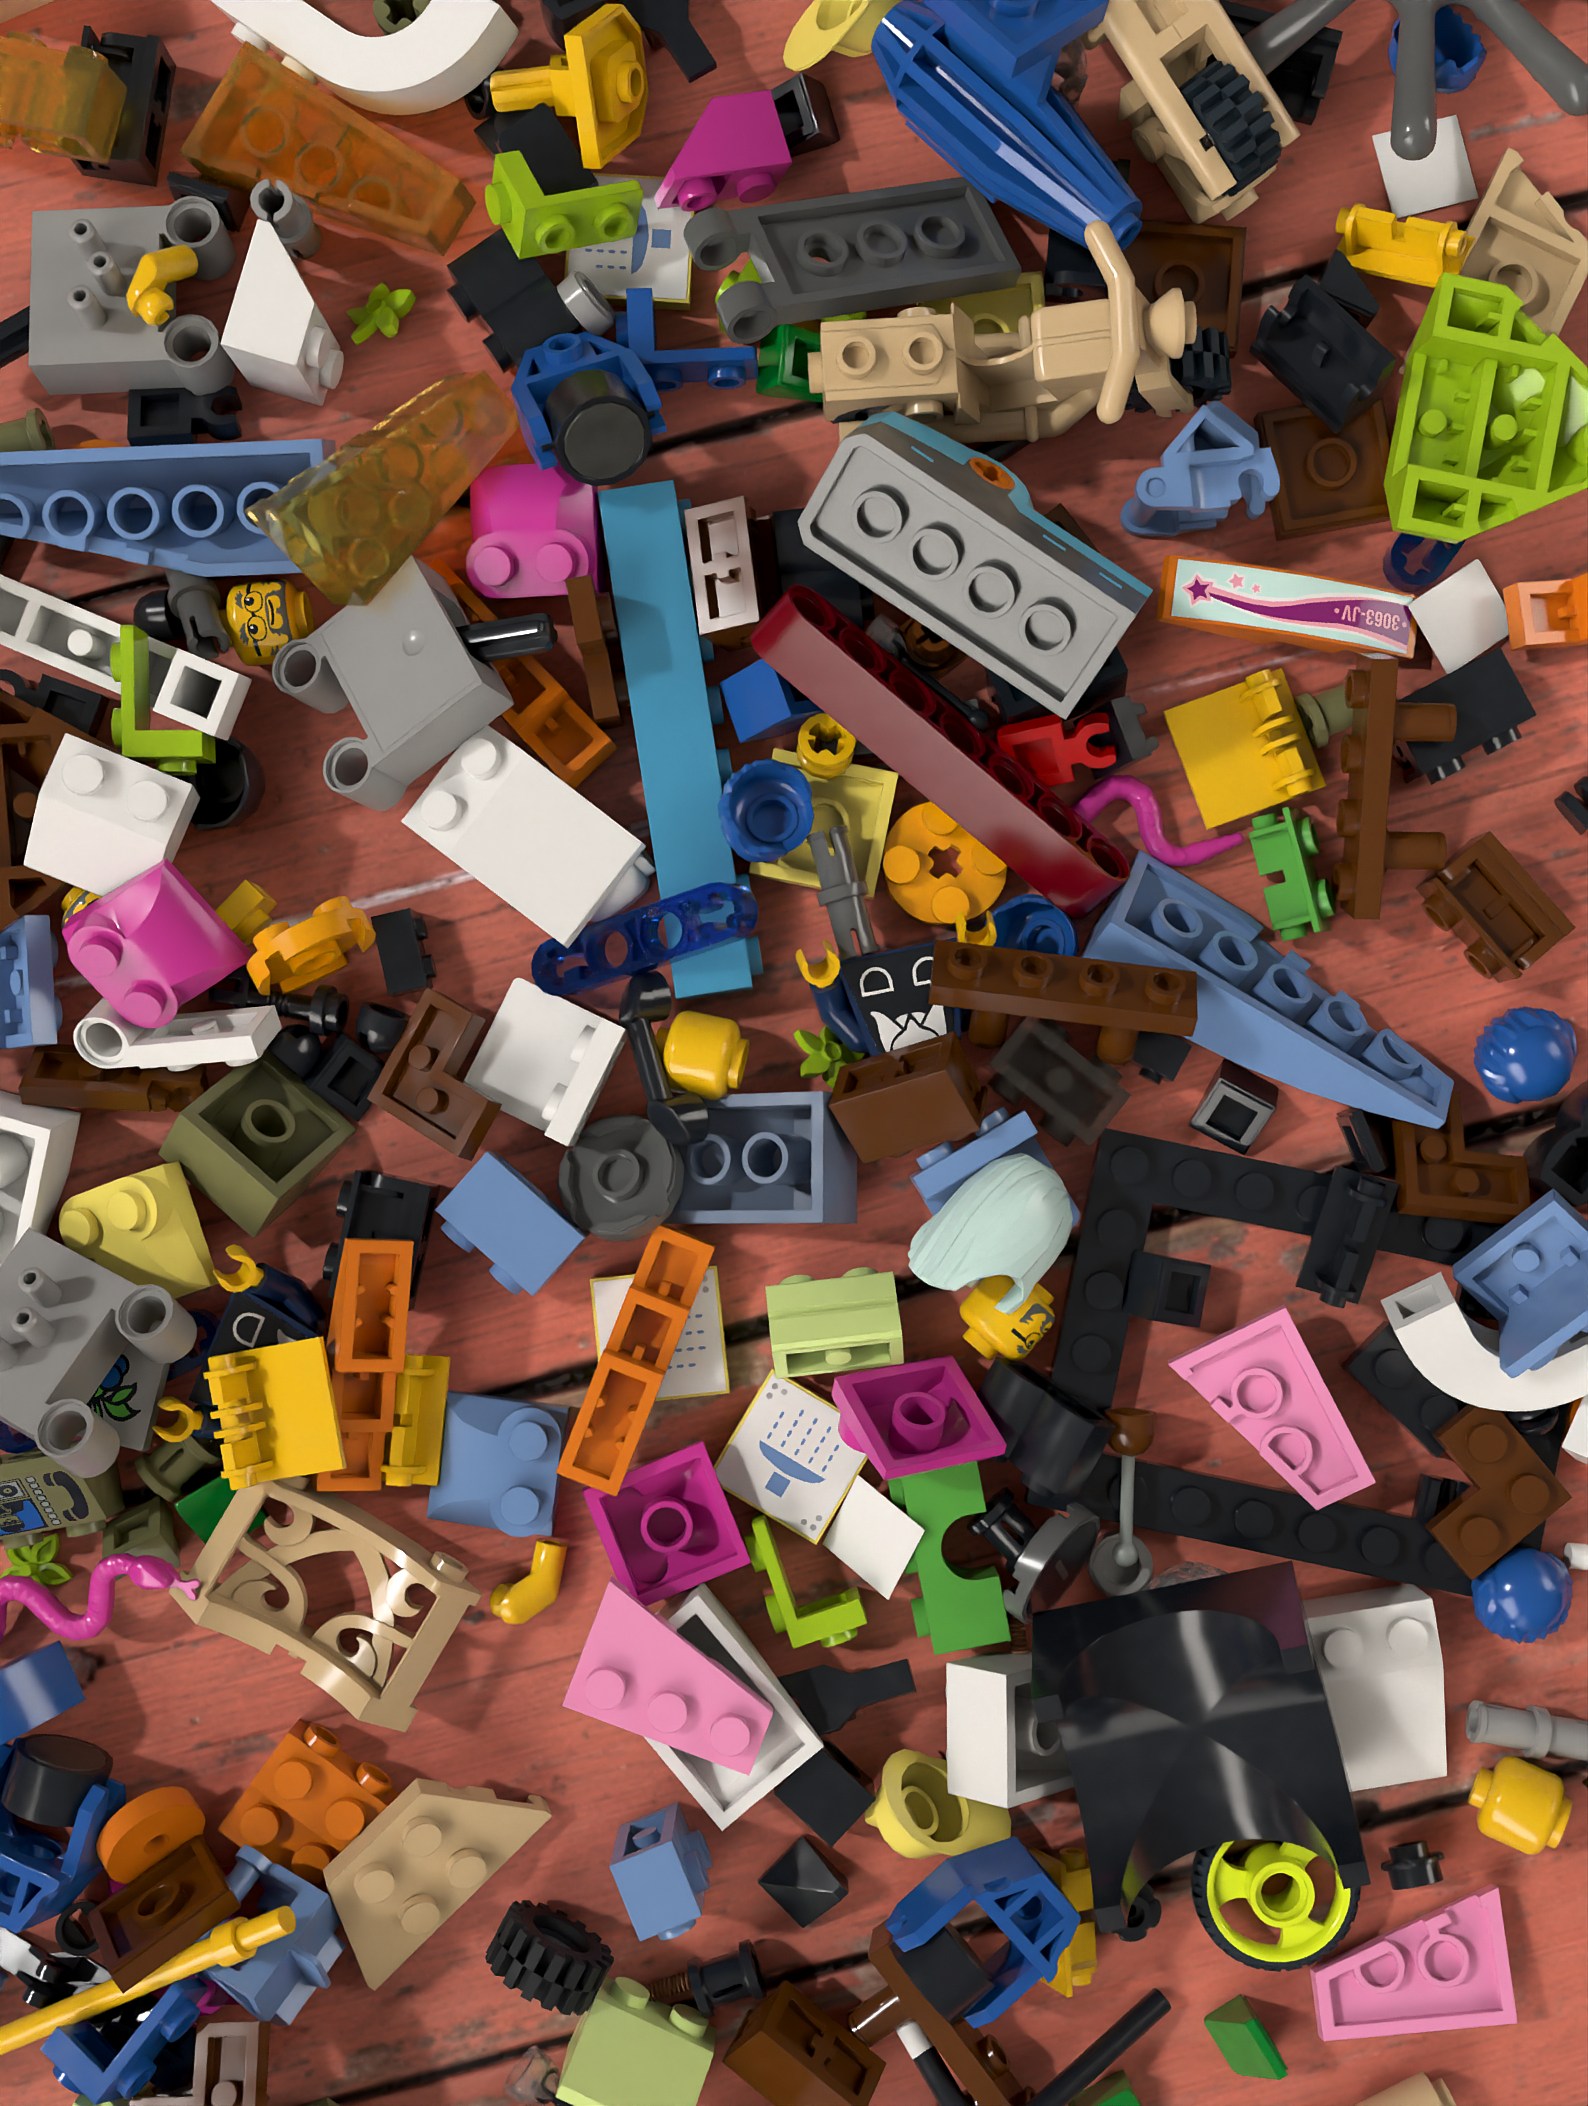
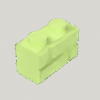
M861 1267L852 1269L839 1278L815 1280L807 1275H793L783 1279L779 1285L765 1286L776 1379L904 1364L902 1329L893 1271L879 1273L875 1269Z

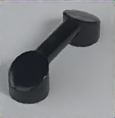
M656 970L637 973L628 981L622 994L619 1006V1021L621 1027L627 1029L626 1032L648 1101L646 1105L647 1115L654 1128L673 1144L687 1146L703 1142L709 1131V1117L705 1104L700 1096L694 1092L672 1095L651 1023L664 1021L670 1015L672 1000L669 985L665 977Z

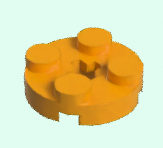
M931 801L914 806L896 821L886 838L882 858L884 881L892 901L910 918L927 925H955L956 915L963 911L966 922L974 920L995 902L1006 882L1008 865ZM949 847L954 848L959 853L956 863L962 869L961 873L957 877L945 873L940 879H937L929 872L934 862L928 856V853L934 848L942 852L946 851Z
M338 896L319 905L313 911V917L290 927L288 922H280L259 932L252 940L258 951L249 959L246 967L258 992L262 995H270V985L275 983L279 984L283 994L305 988L347 966L349 963L343 953L352 948L356 943H358L362 953H364L373 944L376 933L363 909L353 907L347 896Z

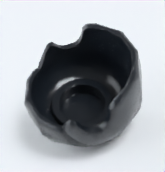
M229 736L228 741L215 737L216 764H196L197 774L170 775L192 784L200 797L191 818V822L195 825L194 828L196 830L213 831L238 827L258 810L264 795L265 776L259 759L251 748L233 736Z

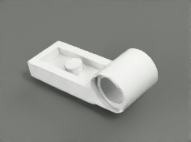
M103 997L78 1023L74 1030L73 1038L79 1054L86 1061L100 1068L111 1069L139 1066L140 1069L167 1067L170 1071H184L201 1063L225 1061L229 1066H242L254 1062L263 1055V1051L281 1030L282 1026L275 1005L176 1014L173 1020L165 1026L143 1028L125 1020Z

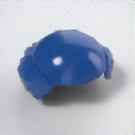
M1448 5L1439 9L1435 14L1436 93L1451 94L1463 91L1476 78V73L1485 60L1487 50L1481 43V36L1472 33V25L1464 23L1463 16L1460 13H1454L1453 8ZM1399 16L1393 22L1391 29L1392 37L1387 49L1394 75H1396L1400 27Z
M769 758L763 761L755 760L752 764L746 763L741 770L732 773L730 779L724 785V793L719 797L720 800L717 806L718 816L722 822V833L728 845L746 861L757 863L774 862L803 843L811 831L814 818L811 803L813 794L805 775L791 765Z
M1024 894L1011 899L992 911L997 933L994 947L1076 957L1079 950L1077 929L1069 916L1055 907L1047 898L1036 894Z
M1526 1006L1517 1009H1507L1503 1016L1493 1018L1490 1025L1484 1027V1034L1476 1038L1477 1046L1474 1048V1064L1484 1086L1497 1099L1516 1104L1522 1101H1542L1557 1095L1570 1080L1578 1054L1576 1035L1570 1023L1553 1011L1542 1008L1533 1009Z
M1517 1548L1503 1555L1494 1567L1486 1569L1472 1580L1471 1590L1473 1592L1476 1619L1480 1620L1484 1628H1487L1493 1634H1498L1503 1640L1509 1639L1519 1644L1522 1642L1532 1643L1536 1639L1545 1640L1547 1635L1558 1631L1559 1626L1566 1622L1573 1597L1572 1578L1565 1564L1555 1555L1549 1552L1543 1553L1534 1548Z

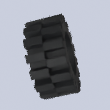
M522 1900L521 1903L518 1901L513 1902L486 1951V1963L492 1965L490 1970L495 1976L505 1977L503 1984L509 1989L518 1988L523 1991L521 1994L522 1998L529 2002L533 1998L539 2000L541 2007L552 2011L554 2006H556L561 2014L569 2016L572 2011L577 2016L583 2015L585 2011L588 2012L614 1962V1957L610 1955L612 1951L609 1946L601 1944L602 1938L595 1932H586L585 1924L579 1920L576 1922L567 1919L568 1914L559 1909L554 1913L551 1912L548 1905L538 1902L537 1906H535L530 1900Z

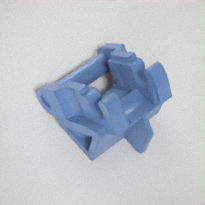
M1212 401L1207 406L1203 404L1160 457L1161 466L1150 468L1139 476L1134 488L1135 497L1129 499L1124 504L1120 512V523L1122 528L1132 536L1173 537L1186 532L1214 530L1217 527L1216 523H1222L1226 519L1231 505L1236 504L1241 496L1246 501L1247 517L1252 520L1258 519L1265 510V501L1273 500L1280 489L1279 473L1271 447L1259 448L1258 432L1220 401Z
M243 1845L235 1855L238 1863L227 1876V1880L237 1899L241 1902L257 1881L264 1888V1893L259 1898V1903L256 1907L264 1914L284 1905L290 1907L296 1918V1928L288 1935L259 1946L256 1954L249 1959L230 1967L216 1964L194 1975L202 1980L216 1982L259 2021H271L272 2024L277 2026H287L294 2020L316 1987L327 1989L331 1984L327 1972L346 1947L333 1934L341 1921L327 1893L281 1865L273 1864L253 1847ZM227 1917L225 1920H223V1921H222L221 1923H219L217 1926H219V1925H221V1924H224L229 1917ZM212 1928L210 1931L201 1936L192 1944L209 1938L214 1928Z

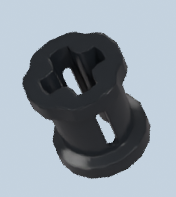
M1005 1487L985 1502L987 1512L974 1514L967 1525V1529L973 1535L982 1534L1007 1560L1005 1568L1013 1574L1017 1560L1041 1527L1038 1528L1012 1502L1014 1494ZM1002 1521L1018 1535L1017 1540L1001 1526Z
M750 1939L739 1942L738 1950L702 1962L696 1957L687 1961L693 1995L698 2009L705 2019L715 2016L716 2008L740 1999L753 1996L758 2001L767 1997L762 1969Z

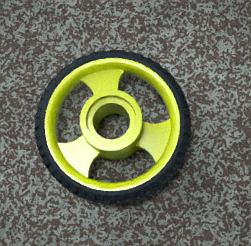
M1234 1841L1212 1845L1196 1851L1191 1871V1892L1200 1922L1220 1949L1234 1960L1242 1962L1246 1966L1281 1972L1284 1969L1286 1971L1300 1969L1306 1964L1309 1966L1321 1960L1324 1954L1328 1955L1339 1945L1338 1942L1345 1938L1351 1928V1922L1355 1920L1359 1907L1358 1901H1360L1361 1886L1343 1889L1341 1879L1336 1871L1335 1894L1326 1916L1322 1921L1314 1920L1308 1916L1314 1905L1315 1891L1313 1883L1304 1869L1309 1861L1318 1855L1304 1847L1284 1842L1282 1845L1274 1842L1259 1843L1244 1853L1238 1866H1234L1222 1858ZM1277 1873L1289 1875L1288 1885L1279 1894L1264 1895L1261 1893L1264 1882L1271 1875ZM1246 1898L1260 1920L1272 1927L1280 1928L1281 1932L1278 1943H1259L1244 1937L1228 1924L1219 1908L1229 1900Z

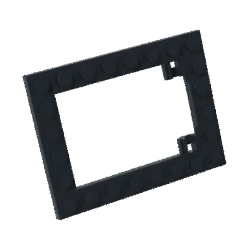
M1100 1128L1049 1378L1066 1393L1084 1402L1103 1416L1104 1410L1112 1407L1130 1318L1129 1314H1125L1122 1311V1303L1131 1256L1136 1250H1144L1153 1203L1312 1236L1332 1175L1118 1130ZM1395 1195L1377 1250L1453 1266L1506 1224L1399 1214L1397 1211V1196ZM1458 1283L1455 1300L1465 1314L1497 1320ZM1569 1403L1559 1405L1558 1420L1554 1428L1546 1434L1536 1437L1520 1434L1554 1476ZM1103 1451L1080 1494H1057L1055 1498H1048L1026 1487L1024 1501L1026 1504L1066 1512L1068 1504L1076 1502L1083 1505L1102 1520L1120 1523L1122 1455ZM1135 1458L1133 1526L1473 1597L1471 1590L1472 1580L1463 1574L1424 1526L1437 1515L1439 1503L1449 1505L1473 1485L1471 1483L1420 1473L1412 1516L1343 1501H1336L1316 1510L1295 1491ZM1546 1520L1505 1554L1517 1548H1534L1540 1551ZM1500 1557L1488 1568L1494 1567L1502 1557Z

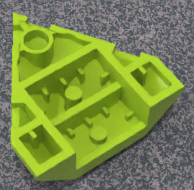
M1446 272L1439 276L1406 360L1385 474L1384 488L1393 531L1457 544L1588 489V368L1554 333L1547 336L1520 309L1524 304L1523 301L1506 285Z

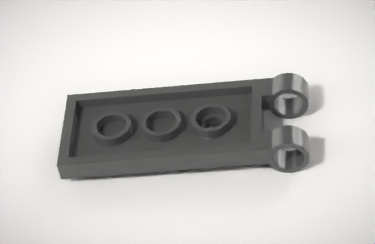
M964 177L728 211L721 208H709L694 215L687 222L683 232L684 239L695 264L705 271L723 269L732 264L741 253H749L762 283L743 281L734 284L721 294L716 304L717 313L729 339L738 344L756 342L769 334L774 326L1013 288L1016 287L1022 270L985 196ZM813 257H820L828 262H820L813 259Z

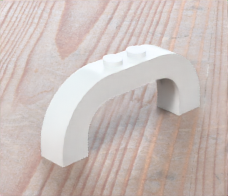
M210 0L236 24L231 31V34L263 58L269 48L284 59L279 67L310 91L319 82L353 105L365 110L390 115H413L429 112L444 107L465 96L495 70L520 33L501 6L492 0H431L424 12L412 24L394 34L382 37H364L351 33L303 0Z
M0 574V644L121 695V682L114 681L110 665L111 646L113 642H120L121 625ZM148 636L150 707L153 708V711L228 741L252 679Z
M1441 1272L1381 1300L1392 1328L1414 1366L1432 1384L1452 1397L1482 1408L1515 1412L1551 1408L1588 1395V1332L1579 1331L1560 1345L1556 1355L1544 1367L1535 1371L1527 1369L1519 1376L1510 1378L1500 1369L1499 1331L1476 1323L1461 1310Z

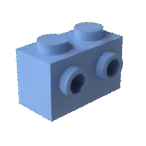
M487 1151L435 1209L447 1220L441 1226L442 1231L454 1243L469 1253L475 1246L494 1262L493 1266L489 1269L492 1276L515 1295H518L523 1289L531 1296L540 1292L590 1235L581 1229L570 1216L496 1151Z
M678 1802L619 1826L609 1867L639 1941L657 1934L660 1940H668L687 1932L696 1924L695 1919L702 1916L705 1890L711 1887L707 1869L713 1867V1862L702 1832L699 1829L690 1832Z

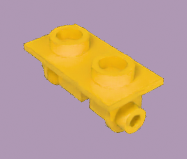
M1355 203L1352 208L1342 207L1335 226L1336 233L1344 234L1337 249L1345 255L1356 272L1435 288L1439 276L1443 272L1460 274L1476 242L1475 237L1467 235V231L1458 230L1456 222L1447 221L1446 223H1440L1408 216L1405 223L1398 222L1395 213L1366 208L1363 203Z
M405 1353L404 1373H397L393 1429L392 1432H386L384 1460L380 1467V1471L383 1472L382 1481H386V1485L412 1486V1484L439 1486L451 1357Z
M1035 1847L1029 1848V1852L1051 1875L1077 1912L1094 1909L1089 1861L1086 1860L1084 1849L1074 1847L1061 1849L1059 1851L1060 1860H1057ZM1089 1918L1080 1919L1069 1946L1059 1955L1057 1961L1058 1971L1055 1978L1050 1983L1044 1977L1039 1979L1067 1998L1073 1996L1072 1985L1084 1986L1092 1982V1973L1098 1969L1095 1921Z

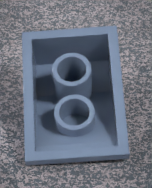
M832 1092L723 1094L718 1100L701 1098L709 1117L708 1135L703 1142L678 1146L685 1168L682 1193L671 1215L662 1223L857 1224V1152L828 1106Z

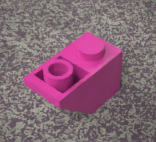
M771 90L711 98L654 197L657 209L680 206L683 211H697L712 205L715 201L738 197L743 203H752L767 198L775 191L776 186L790 167L792 160Z

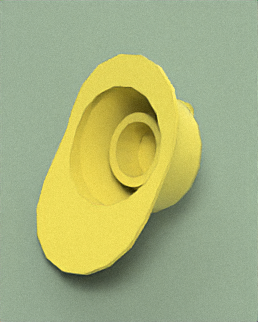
M814 0L796 23L786 42L783 55L786 68L795 72L808 69L823 59L831 50L850 57L864 56L872 53V39L878 25L885 15L903 0Z
M907 1749L890 1755L883 1767L882 1783L875 1794L876 1800L865 1812L867 1824L879 1828L884 1840L891 1848L906 1858L925 1859L938 1854L956 1856L1008 1839L1011 1835V1818L1008 1809L949 1794L947 1760Z

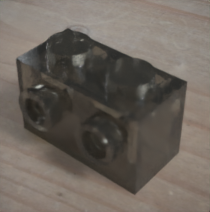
M1023 1016L1007 1034L1002 1046L997 1047L982 1066L993 1075L987 1085L1016 1108L1025 1100L1043 1115L1037 1125L1066 1148L1073 1140L1081 1146H1091L1131 1096L1130 1093L1118 1085L1123 1076L1110 1064L1101 1060L1099 1056L1092 1054L1087 1060L1069 1046L1068 1043L1073 1038L1072 1035L1056 1021L1044 1018L1037 1020L1034 1017Z

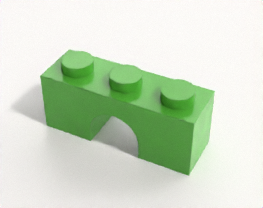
M977 1462L887 1480L891 1502L900 1510L906 1509L907 1516L925 1530L905 1568V1574L918 1572L922 1597L910 1599L917 1637L930 1636L934 1655L1011 1641L1000 1578L994 1564L964 1568L951 1563L941 1552L943 1535L955 1520L963 1516L987 1512Z

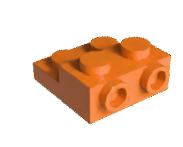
M299 1719L271 1754L217 1830L240 1847L243 1845L253 1847L273 1864L281 1865L329 1895L323 1869L400 1794L392 1788L393 1781L378 1766L366 1761L359 1764L340 1749L342 1747L340 1740L330 1730L316 1723H311L308 1726Z

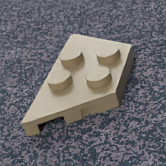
M1508 147L1501 157L1466 229L1467 235L1475 237L1476 242L1459 275L1508 286L1523 301L1524 304L1520 309L1547 336L1554 333L1558 337L1588 275V241L1579 230L1572 228L1566 222L1564 210L1549 191L1544 195L1539 193L1520 168L1524 162L1523 158L1517 151ZM1415 337L1398 370V373L1404 375L1406 360L1413 345V342L1415 340Z
M416 1778L323 1869L326 1886L368 1987L375 1991L552 1817L545 1799L541 1796L529 1794L526 1803L496 1799L493 1789L475 1786L453 1788L446 1782Z

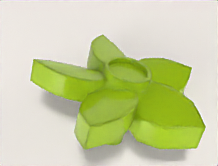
M381 282L372 290L366 306L347 310L346 313L355 324H359L351 336L355 344L358 345L365 341L378 328L384 336L389 338L395 336L399 328L398 319L403 318L410 312L416 300L413 292L408 289H398L391 292Z
M826 1025L820 1030L819 1037L809 1031L800 1029L793 1033L799 1046L810 1055L800 1066L801 1077L816 1078L822 1074V1079L831 1088H834L841 1066L857 1062L865 1055L864 1053L860 1054L850 1051L844 1043L839 1045V1038Z
M58 1533L46 1536L44 1541L34 1545L6 1550L7 1557L14 1566L6 1569L0 1576V1578L7 1575L31 1576L33 1580L42 1586H46V1583L52 1585L62 1584L75 1577L64 1565L52 1562L60 1549Z

